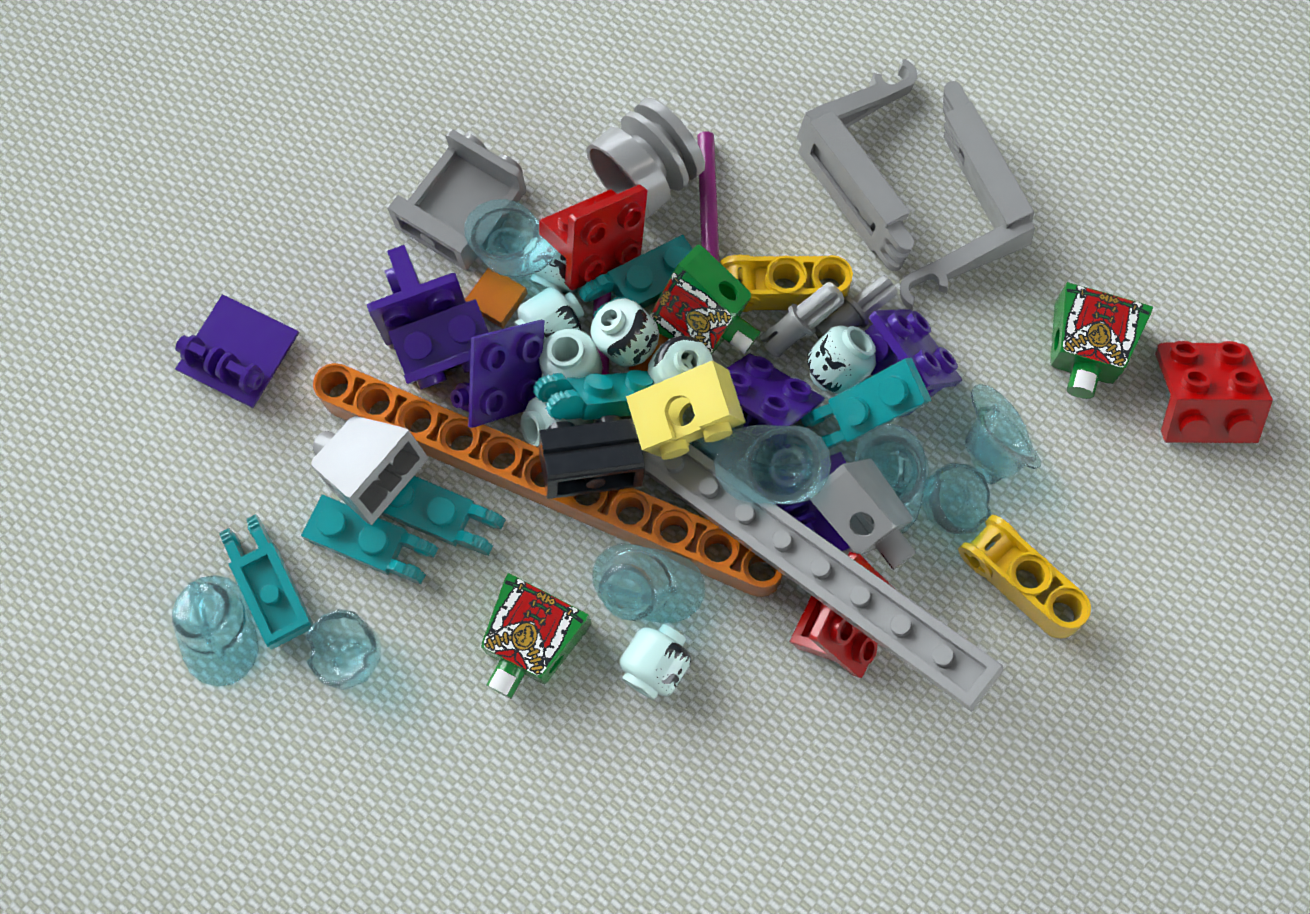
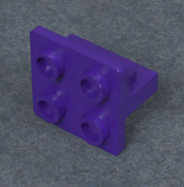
M401 245L387 251L392 268L384 271L393 294L370 302L366 306L384 343L389 346L392 345V341L388 331L466 303L456 273H450L421 284L405 245Z
M476 299L388 331L405 374L403 376L406 383L413 384L417 382L420 390L446 381L445 371L458 366H462L464 373L470 372L471 337L489 333Z
M910 309L875 310L869 316L873 324L864 332L872 339L876 350L874 353L876 366L871 372L872 376L905 358H912L930 397L934 396L942 388L956 386L962 381L961 376L956 371L958 364L955 358L945 348L938 347L929 334L931 332L929 323L920 313ZM915 410L909 412L908 414H906V415H904V416H909V415H910L911 413H913Z

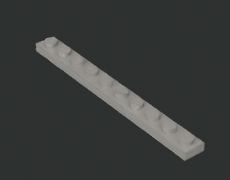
M632 415L620 417L622 420L631 419ZM692 445L688 446V453L667 460L642 450L645 474L972 712L1004 671L1003 665Z

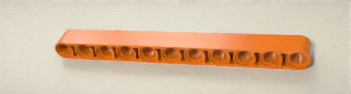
M327 364L320 368L314 376L313 389L326 409L334 416L346 421L349 418L358 416L403 427L409 431L411 425L416 420L421 418L430 419V425L426 430L418 433L411 432L429 457L756 597L769 596L777 590L781 583L783 574L774 567H772L774 576L770 580L758 581L750 575L748 568L756 562H767L710 520L634 488L599 492L601 494L599 500L589 506L576 502L577 495L547 499L545 487H539L534 484L536 476L542 472L538 447L484 424L470 428L468 427V417L343 364ZM338 384H348L344 394L338 397L329 396L331 390ZM379 401L390 402L388 408L383 413L377 415L369 414L370 409L375 403ZM465 435L473 438L468 448L460 451L451 449V445L456 438ZM509 453L515 456L514 462L507 468L498 469L492 466L494 459L500 454ZM627 507H636L644 514L642 519L635 524H625L619 520L618 516ZM677 525L685 529L687 536L679 543H670L663 539L661 533L666 527ZM711 544H723L729 549L731 555L723 562H714L705 555L704 551Z

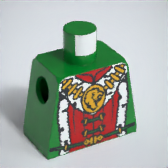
M699 244L677 265L650 313V316L657 323L659 334L668 339L678 336L694 337L704 343L711 352V355L724 340L746 354L761 333V331L740 317L752 297L750 291Z
M1070 282L1065 284L1054 306L1050 363L1056 369L1071 373L1066 390L1070 395L1082 399H1091L1095 396L1098 381L1113 384L1118 379L1133 354L1152 313L1153 306Z
M508 573L504 579L481 648L487 655L499 661L486 686L512 699L524 675L545 685L589 630L592 624L589 614Z

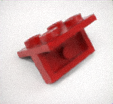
M641 184L618 194L612 189L539 220V235L566 258L565 285L573 291L580 288L596 277L607 274L608 271L624 265L641 255L648 190Z
M854 552L848 554L850 558L893 587L860 554ZM812 595L789 641L799 650L837 662L852 676L858 678L864 676L868 665L874 660L878 648V643Z

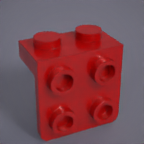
M1176 341L1163 342L1157 345L1155 355L1171 394L1161 427L1165 443H1259L1273 399L1248 346L1234 341H1223L1221 343Z

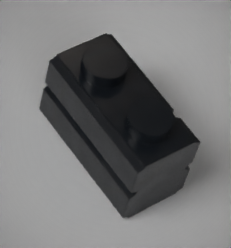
M608 415L597 419L595 423L576 426L569 421H560L553 423L547 429L539 430V456L547 499L642 487L645 462L633 418L622 420L619 416Z

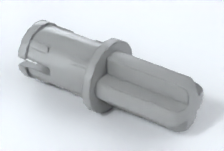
M884 275L875 280L853 299L845 296L843 305L815 326V334L818 339L835 326L866 327L869 324L868 317L897 295L898 291L895 285Z
M828 282L800 305L792 304L788 308V314L760 335L762 342L769 340L764 344L765 348L773 356L780 357L783 352L806 334L812 336L816 332L815 326L843 305L844 296L842 292L832 282Z

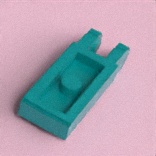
M682 234L628 261L624 265L608 271L607 274L596 277L580 289L579 295L584 302H590L613 291L617 296L613 300L626 298L637 302L642 308H645L658 301L675 268L693 248ZM603 304L602 306H600V307L598 308V310L595 311V314H593V315H594V318H595L597 312H598L605 304Z
M905 358L830 398L828 404L806 414L801 418V422L804 428L814 427L835 415L841 430L817 439L814 450L816 454H819L845 441L857 440L932 400L913 359Z
M641 370L606 375L593 373L583 378H566L562 373H553L551 376L548 374L538 378L539 380L533 386L535 389L533 392L539 401L547 402L545 403L547 406L545 409L551 418L555 420H561L562 418L564 420L579 418L591 420L608 415L619 417L631 415L626 396L652 386L654 381L648 374V371Z
M413 476L381 514L456 547L459 544L486 556H489L494 545L489 543L484 537L464 531L469 519H474L493 529H502L506 521L502 515L483 506L476 505L473 500L416 476Z
M323 494L319 498L301 534V537L310 543L388 576L392 573L417 584H422L426 574L414 565L396 560L402 547L411 549L421 556L431 558L435 557L439 549L433 543L410 534L406 529L383 519L377 518L370 525L347 504Z
M255 514L247 518L246 521L248 530L254 538L258 549L245 555L238 536L230 528L219 532V535L231 560L228 563L261 636L267 647L273 650L315 628L277 546L271 541L262 521Z

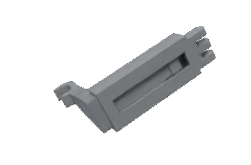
M906 59L902 60L898 70V76L903 79L896 84H887L883 80L882 75L874 73L870 81V87L806 112L797 135V139L801 143L798 152L871 252H876L885 266L891 271H898L902 268L915 243L914 238L903 223L910 211L847 128L881 107L911 92L917 79V70Z
M950 81L944 86L943 113L945 114L946 123H944L945 132L943 138L994 229L946 256L907 274L900 284V298L902 303L910 310L913 309L915 303V296L909 292L912 287L927 280H933L937 282L939 291L947 294L949 279L1031 245L1035 227L1032 223L1034 216L1033 208L974 104L968 99L960 83L956 81Z

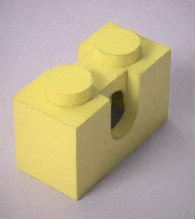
M713 360L626 396L642 450L659 456L664 460L677 458L688 453L689 443L704 437L705 442H715L727 438L733 433L732 428L746 423L729 370ZM692 405L695 416L689 424L684 426L683 414Z

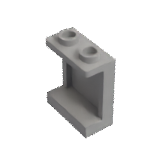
M450 129L446 134L447 150L411 197L406 200L397 195L387 209L395 228L467 271L527 190L522 168L515 160L507 155L499 157L490 152L472 134L466 133L463 136L457 131Z

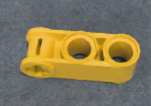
M739 254L727 256L720 261L735 278L741 280V283L751 293L752 297L743 312L752 310L786 311L792 304L800 305L823 285L820 281L826 278L836 280L841 285L837 288L845 297L848 296L853 277L850 264L840 256L834 255L750 256ZM785 278L794 282L795 286L787 289L781 288L776 285L775 281Z
M990 515L985 520L986 527L970 543L964 542L958 548L962 559L971 569L994 585L1008 600L1037 624L1044 633L1059 639L1073 635L1090 616L1091 604L1087 595L1021 538L1007 521L997 515ZM992 542H995L989 550H985ZM1025 570L1032 573L1037 580V587L1026 588L1022 586L1016 578V571ZM1064 603L1069 606L1073 611L1074 621L1065 622L1060 620L1054 614L1053 604Z

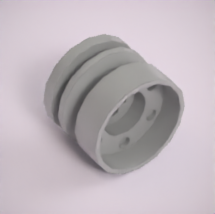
M645 98L634 108V112H628L621 119V129L610 127L586 148L587 158L592 169L607 190L612 189L618 194L639 184L648 190L645 220L671 199L670 189L680 191L688 185V180H693L705 170L704 157L691 132L667 106L652 98Z

